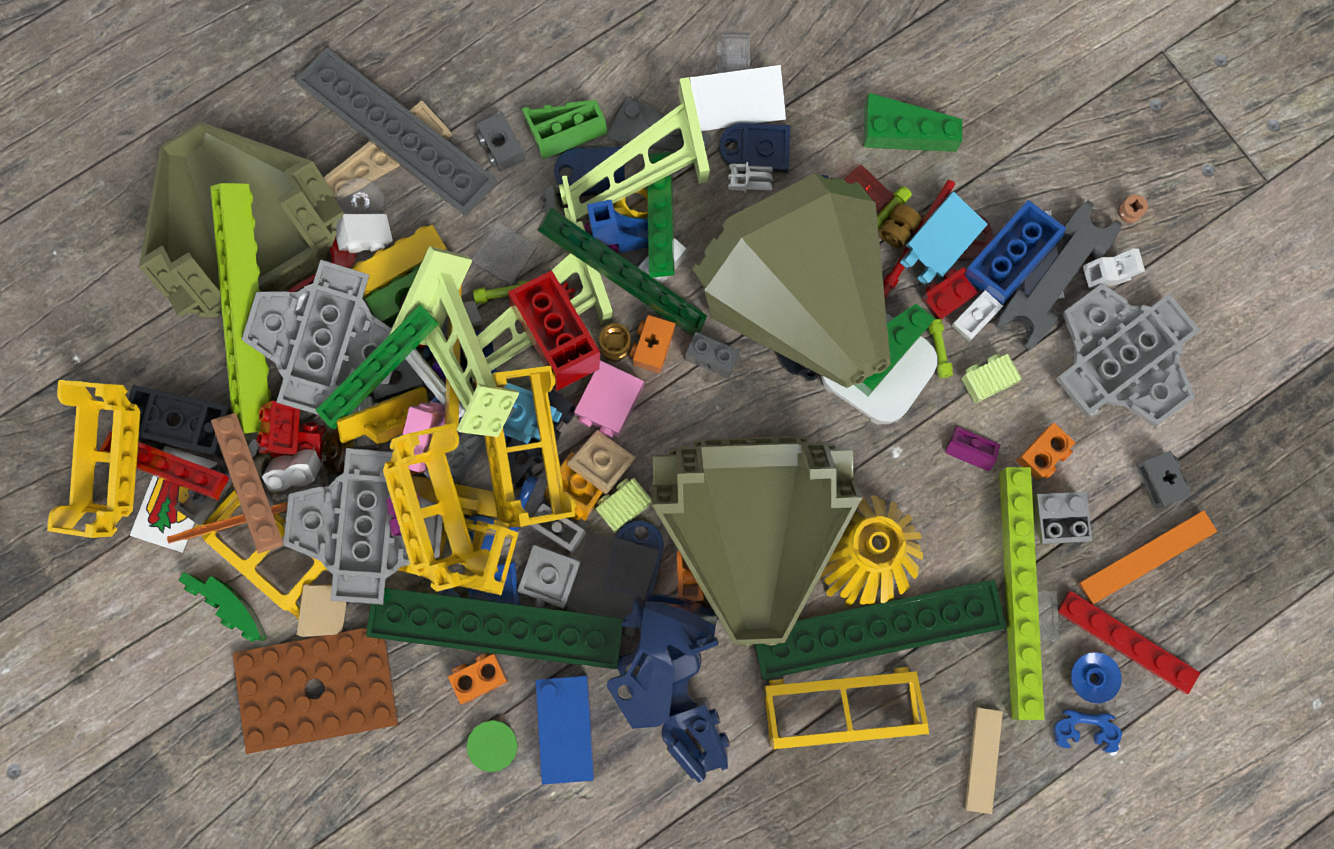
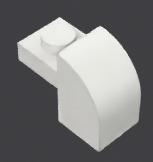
M1134 248L1115 257H1101L1083 265L1089 288H1096L1100 284H1104L1107 287L1132 280L1131 277L1145 272L1140 251Z

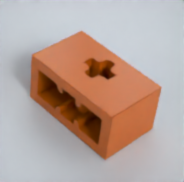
M650 315L647 316L646 322L641 321L637 335H641L639 343L633 344L630 353L634 366L661 374L675 331V323ZM651 340H656V344L652 348L648 347V343Z
M677 551L678 597L697 603H704L702 589L681 553Z

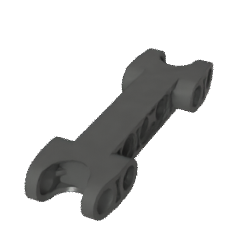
M1089 200L1065 224L1064 227L1067 229L1063 237L1068 239V242L1031 293L1028 295L1019 289L1006 305L995 327L1001 331L1010 322L1019 321L1023 323L1028 329V337L1024 347L1029 351L1050 331L1059 316L1050 311V308L1089 255L1095 259L1101 258L1114 242L1122 227V223L1117 219L1109 227H1096L1090 220V213L1094 203Z

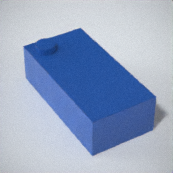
M1028 200L967 268L965 277L982 293L986 290L1001 305H1004L1061 241L1067 228Z
M588 676L536 680L542 785L594 781Z

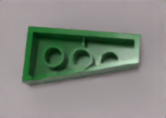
M868 93L864 104V148L957 152L962 143L961 118Z
M915 303L887 323L890 366L883 372L875 373L867 377L862 383L854 386L869 397L928 329L935 318Z

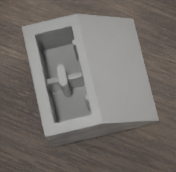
M1087 491L1037 494L1032 497L1034 528L1041 544L1092 541Z

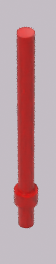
M949 179L946 181L916 232L948 197L956 185L955 182ZM907 247L890 274H886L883 279L884 299H886L891 289H895L899 282L898 278L905 268L900 261L910 251Z

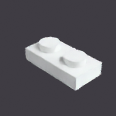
M985 290L953 323L952 327L970 342L1003 305Z

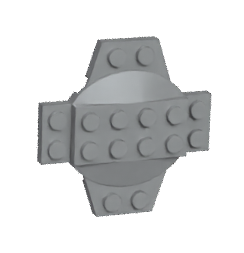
M320 260L313 284L305 286L300 291L256 292L242 340L276 363L279 373L284 378L277 403L318 414L315 410L389 336L392 329L372 316L366 303L363 301L369 274ZM392 372L380 384H389Z
M1100 284L1062 313L1075 345L1074 365L1058 376L1056 380L1086 417L1106 403L1124 406L1156 427L1195 398L1185 370L1180 367L1179 361L1180 355L1183 353L1182 345L1200 332V329L1170 293L1152 307L1146 305L1131 306L1127 303V299L1104 284Z
M346 448L344 473L338 476L329 486H321L289 494L283 545L321 561L326 569L333 574L331 601L383 605L385 580L400 567L410 565L403 537L391 536L389 521L393 517L388 515L386 499L391 497L383 468L385 462L391 461L393 452ZM419 496L421 508L436 504ZM439 514L424 518L435 559L439 558L443 519Z

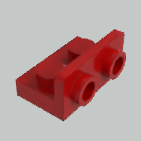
M964 267L958 271L956 269L951 270L944 276L945 280L940 284L934 282L925 289L926 294L921 300L936 319H944L977 296L978 292L964 275L966 272Z
M277 401L263 404L258 415L261 422L260 432L256 440L257 446H259V453L297 454L300 409L277 403Z

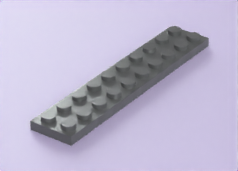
M326 48L295 79L301 88L465 217L498 183L493 175L330 49Z

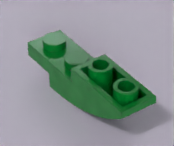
M183 572L178 580L185 585L183 589L195 596L198 593L205 596L204 602L218 609L215 615L221 618L220 623L231 630L234 627L243 631L241 636L251 642H255V640L265 641L267 636L257 615L232 587L217 577L210 576L207 582H204L190 573Z

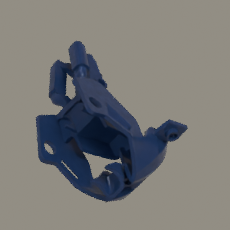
M649 594L645 603L637 595L633 602L632 613L625 616L626 621L622 622V626L641 628V639L633 653L619 657L617 669L620 676L609 679L607 688L632 729L658 727L663 724L661 735L667 745L666 750L691 779H695L700 783L706 778V772L721 768V770L728 769L727 747H730V742L726 732L721 733L717 724L720 723V718L717 710L710 708L707 697L692 699L687 690L690 677L697 674L701 667L702 657L700 652L719 644L717 637H714L716 623L719 618L713 609L711 610L686 598ZM629 664H631L630 667H629V669H628V671H627V673H626V667H627ZM638 665L640 671L635 677L632 673ZM626 685L632 697L629 699L621 698L618 694L619 687ZM686 728L689 729L692 735L704 748V752L700 750V748L697 746L694 740L690 737V735L686 731Z

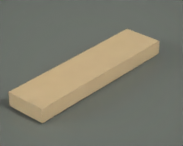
M976 708L965 803V810L992 814L1003 711Z

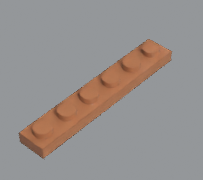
M236 413L211 420L257 553L283 546L282 538Z

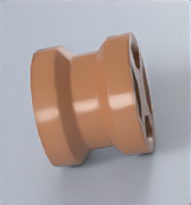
M1131 195L1120 205L1118 209L1119 216L1127 223L1137 222L1147 212L1148 203L1140 195Z

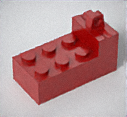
M552 270L508 292L509 304L542 359L544 366H551L552 372L555 375L554 388L556 391L599 370L600 351Z

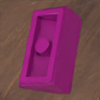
M955 426L945 453L990 471L997 461L1001 444Z

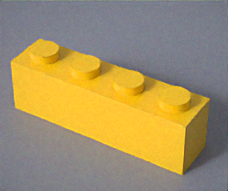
M433 224L420 227L414 235L408 238H401L394 243V246L388 249H381L372 258L366 261H359L352 266V270L369 274L363 296L364 299L369 297V294L375 289H383L389 286L393 279L410 274L413 268L421 265L429 246L447 251Z

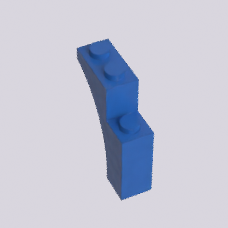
M612 200L587 204L591 234L604 245L617 244L619 253L649 247L648 219H636L621 215L613 208Z

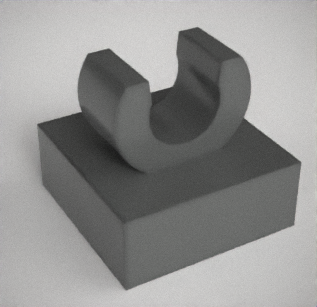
M554 186L545 188L546 194L542 195L540 200L546 202L547 207L541 208V211L546 213L548 209L552 208L562 216H565L564 208H567L568 204L563 205L560 189Z

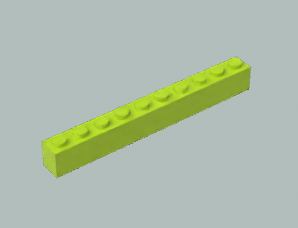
M220 183L210 186L231 412L232 414L236 413L243 434L260 432L259 411L263 404L268 403L271 399V391L267 383L269 368L265 361V356L242 340L256 292H261L258 285L260 270L256 263L257 242L254 240L253 231L255 218L252 215L251 209L253 194L250 191L249 184Z
M1006 467L999 472L1011 720H1045L1031 467Z

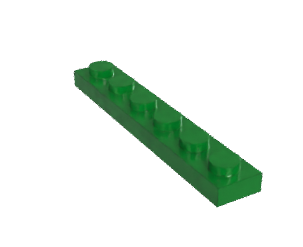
M671 152L648 154L649 161L655 164L671 155ZM672 174L648 185L650 278L675 275Z
M420 304L315 411L330 428L335 429L338 426L337 420L348 416L440 323Z

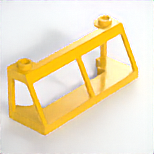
M551 366L493 373L492 376L496 386L504 388L507 385L506 379L530 376L540 442L506 448L503 428L498 437L484 435L498 521L510 524V528L574 517L576 503L573 496L568 492H564L548 397V392L555 385V375L552 372ZM540 447L542 449L552 513L529 518L528 512L521 505V501L514 498L507 453Z
M909 667L894 668V674L785 684L784 679L769 680L770 686H764L770 748L773 749L929 734L917 671L909 672ZM909 683L913 723L853 730L846 689ZM840 690L847 725L846 731L778 736L773 696ZM917 702L922 723L919 722Z

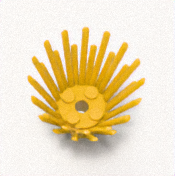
M871 495L875 513L865 498L861 499L857 508L862 514L855 511L838 542L839 545L836 546L828 563H833L826 566L820 576L822 578L833 572L824 580L827 585L837 580L826 591L829 597H832L850 579L840 593L842 598H847L849 595L844 604L847 607L853 605L865 582L866 585L860 599V604L874 605L880 580L881 603L893 601V574L899 593L907 592L910 585L902 565L914 579L918 576L919 566L907 553L922 560L923 552H921L919 544L908 540L921 539L922 537L920 532H914L916 530L912 524L906 526L913 520L909 514L900 520L903 512L897 508L898 505L893 501L890 503L887 516L885 501L879 499L878 496ZM872 538L881 540V550L873 547Z

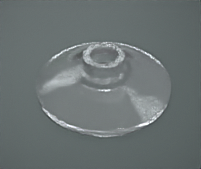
M354 178L344 183L339 189L336 198L344 214H382L385 207V199L380 187L373 181L365 178ZM363 197L366 202L363 205H359L356 199Z

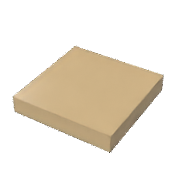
M597 429L569 460L567 466L607 494L635 462L636 457Z
M304 584L297 635L307 637L337 635V633L342 632L346 602L331 601L332 584Z

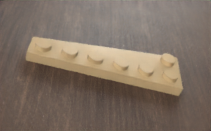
M420 101L409 110L445 139L452 136L450 130L423 101ZM369 141L323 178L338 202L400 165Z

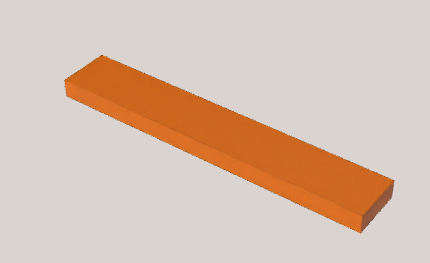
M1203 510L1078 584L1088 601L1093 605L1218 531Z

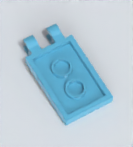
M952 192L907 242L905 246L910 251L903 257L900 263L907 269L909 266L912 267L919 259L926 268L917 279L925 285L935 275L942 277L987 226V223L955 192Z
M507 383L504 388L517 390L519 395L513 405L516 410L503 426L504 435L527 444L531 437L540 441L532 391ZM550 406L552 420L558 422L562 413Z

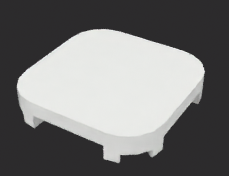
M886 313V320L888 323L894 318ZM920 337L869 397L854 385L845 388L822 375L821 379L824 388L829 393L833 392L869 417L871 422L878 425L891 424L904 416L933 375L937 367V354L934 347L923 337Z

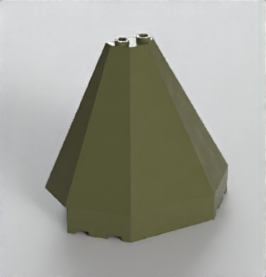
M203 122L198 123L160 146L139 268L164 297L169 299L177 316H185V313L198 314L199 317H218L222 315L210 186L220 183L249 184L250 191L253 194L251 209L252 215L255 218L253 231L254 240L257 242L256 263L260 270L258 285L261 292H285L316 273L320 260L327 261L325 256L328 248L333 245L337 234L336 226L339 219H342L344 212L313 161Z
M814 173L728 217L722 225L724 228L723 232L719 237H714L704 251L705 258L702 262L696 263L692 268L705 287L704 291L712 319L845 388L858 385L867 377L875 373H881L890 366L876 202L870 198L863 187L857 182L850 184L843 179L834 177L827 179L820 174Z
M802 436L699 439L693 442V447L687 448V446L683 445L669 450V455L653 456L654 485L652 486V505L733 644L741 646L766 644L772 646L778 643H785L863 498L856 479H854V450L849 448L835 449L834 444L822 441L807 443V438Z

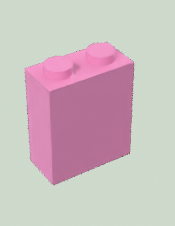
M600 361L599 370L594 372L574 412L575 417L578 418L577 421L587 427L594 425L600 428L599 432L610 438L613 435L619 437L644 388V381Z
M430 401L429 404L420 403L418 406L409 407L403 435L445 425L444 405L439 402ZM433 433L418 437L420 444L415 446L414 455L425 453L428 450ZM425 463L408 466L410 470L416 472L427 469Z

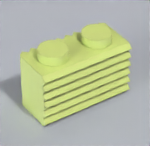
M1000 353L987 359L988 364L981 367L979 364H975L965 370L967 374L961 379L975 404L1022 380L1009 354L1001 357Z
M635 478L631 479V481L628 479L623 480L617 485L618 491L611 497L609 494H606L597 502L599 505L596 508L597 513L614 534L652 504V499Z

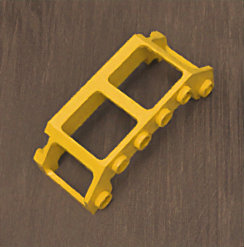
M58 380L57 396L60 403L67 406H76L69 505L56 506L50 511L47 531L90 538L112 537L117 531L115 525L123 516L128 517L133 511L140 410L136 404H131L125 396L128 391L124 385ZM86 387L96 388L95 396L102 397L104 401L95 400ZM101 409L114 410L111 453L100 452L96 448L98 416ZM97 461L110 463L107 505L93 502L94 471ZM85 513H96V519L93 523L86 524L85 531L72 529Z
M455 423L411 432L392 439L390 448L393 450L391 461L385 462L383 468L412 571L418 576L425 575L432 581L431 587L435 591L476 580L477 576L483 577L490 551L487 549L473 550L445 453L454 451L459 444V435ZM433 433L428 450L425 453L414 455L415 446L420 444L418 437ZM419 463L427 465L437 498L435 505L420 508L408 467ZM437 514L441 515L452 549L450 557L438 561L435 559L424 518ZM459 563L475 575L460 579L458 572L452 573L447 567Z
M235 489L201 526L214 523L216 520L221 521L230 518L240 506ZM275 514L273 516L282 538L285 533L284 524L286 520L280 514ZM217 531L202 536L207 544L283 610L290 611L298 620L301 605L297 603V600L303 593L304 584H312L323 571H328L321 561L312 558L314 565L286 595L256 569V566L270 550L259 554L256 550L246 560L224 541Z
M464 518L468 531L474 532L472 542L474 551L481 550L486 535L494 536L483 577L477 576L476 580L459 586L501 595L519 532L510 530V524L494 520V524L477 521L475 525V521ZM443 521L439 558H436V561L441 559L447 539V532ZM508 538L511 539V545L501 580L498 582L494 579L504 539ZM411 565L398 569L401 572L417 575L412 571ZM465 567L463 574H459V577L463 579L474 574Z

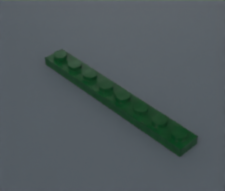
M550 208L546 211L537 231L693 337L695 332H701L707 318L705 313L654 278H650L647 273L554 209Z

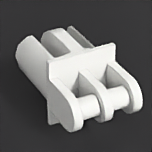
M748 162L746 164L729 165V170H731V174L728 175V179L731 180L728 185L729 190L744 191V193H746V190H772L771 173L773 172V167L748 166ZM738 171H745V174H738ZM738 181H745V184H738Z

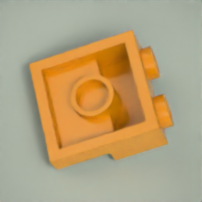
M571 451L560 467L564 492H568L575 499V516L571 518L574 520H580L581 518L586 521L604 492L567 466L569 460L576 454ZM546 486L544 496L550 504L548 486Z

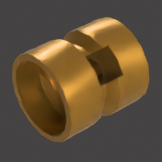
M900 203L896 204L889 215V219L883 223L878 234L889 245L903 249L910 240L911 233H914L922 222V218L911 207Z
M613 323L605 326L599 336L601 353L609 361H622L630 354V333L621 324Z

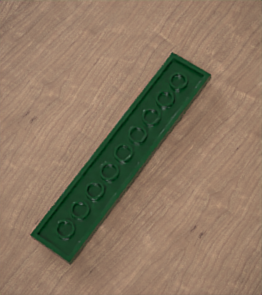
M995 579L798 620L785 643H778L772 646L766 644L754 645L762 680L997 631L1007 627Z
M385 587L383 605H370L366 637L617 669L624 618Z

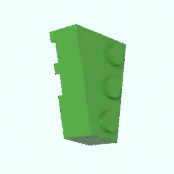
M596 100L566 103V106L558 107L544 105V108L539 109L522 108L525 122L543 160L608 134L605 117Z

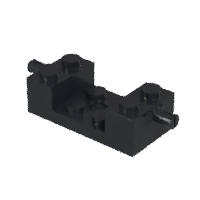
M138 385L132 386L128 400L131 404H136L140 410L138 439L148 442H161L191 449L200 454L221 458L223 454L211 420L232 414L230 407ZM174 414H179L181 417L180 423L176 426H171L169 423L170 417Z

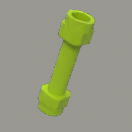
M901 186L894 193L893 199L877 215L878 231L896 204H905L912 196L910 190L905 186Z
M518 281V285L486 290L485 287L473 290L475 303L484 304L488 303V299L506 297L509 291L529 281Z
M935 319L928 327V333L933 336L939 364L936 367L939 378H947L953 376L952 363H948L942 336V333L945 331L941 319Z

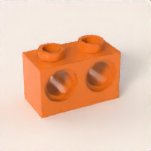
M1052 423L1015 461L1021 467H1031V476L1036 481L1043 477L1048 479L1057 470L1054 465L1059 460L1064 462L1073 453L1070 448L1076 442L1059 426ZM1052 439L1056 440L1059 443V450H1055L1052 448ZM1035 456L1043 460V468L1035 464Z
M484 653L475 658L476 663L468 667L464 663L452 669L453 674L448 676V679L460 705L466 704L509 682L496 654ZM487 664H492L495 667V675L490 679L485 678L483 675V668ZM465 675L470 676L472 679V686L468 690H464L460 686V680Z

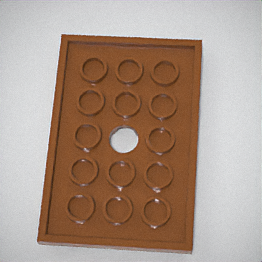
M367 628L337 633V635H325L233 653L246 754L399 725L386 639L366 637ZM312 679H319L325 687L324 693L318 699H312L306 694V685Z

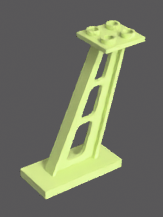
M689 77L682 78L679 81L681 105L571 186L568 184L567 176H562L563 184L559 185L563 205L568 204V207L564 208L565 216L568 220L577 223L588 217L587 204L612 200L613 204L693 162L698 184L708 182L710 169ZM680 129L684 141L683 147L655 164L650 163L648 149L673 130ZM642 154L645 168L623 182L615 183L614 172L637 155ZM605 177L609 178L610 188L583 204L580 203L579 197L582 193Z
M582 221L574 223L585 231ZM570 253L552 269L560 284L573 273H578L583 290L579 295L570 300L576 312L580 315L594 306L600 325L609 324L613 311L600 273ZM512 307L508 308L477 336L483 350L484 347L507 328L511 330L513 339L485 358L490 371L533 345L526 332L522 334L517 333L515 322L518 318ZM472 372V381L473 383H476L474 373Z
M429 246L390 334L420 304L423 305L440 324L420 344L429 346L465 409L457 430L462 433L498 437L519 392L496 386L458 292L472 263V259L466 255ZM447 315H449L453 327L448 341L441 331ZM457 338L468 360L465 372H463L453 353V346ZM472 372L478 383L475 392L469 382Z

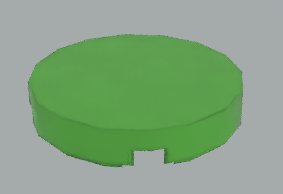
M496 720L486 721L476 726L470 733L467 742V753L471 762L480 770L487 772L501 771L509 766L516 757L518 749L517 736L514 731L504 722Z

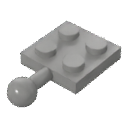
M534 544L517 592L536 598L534 607L544 608L547 602L565 608L582 560Z

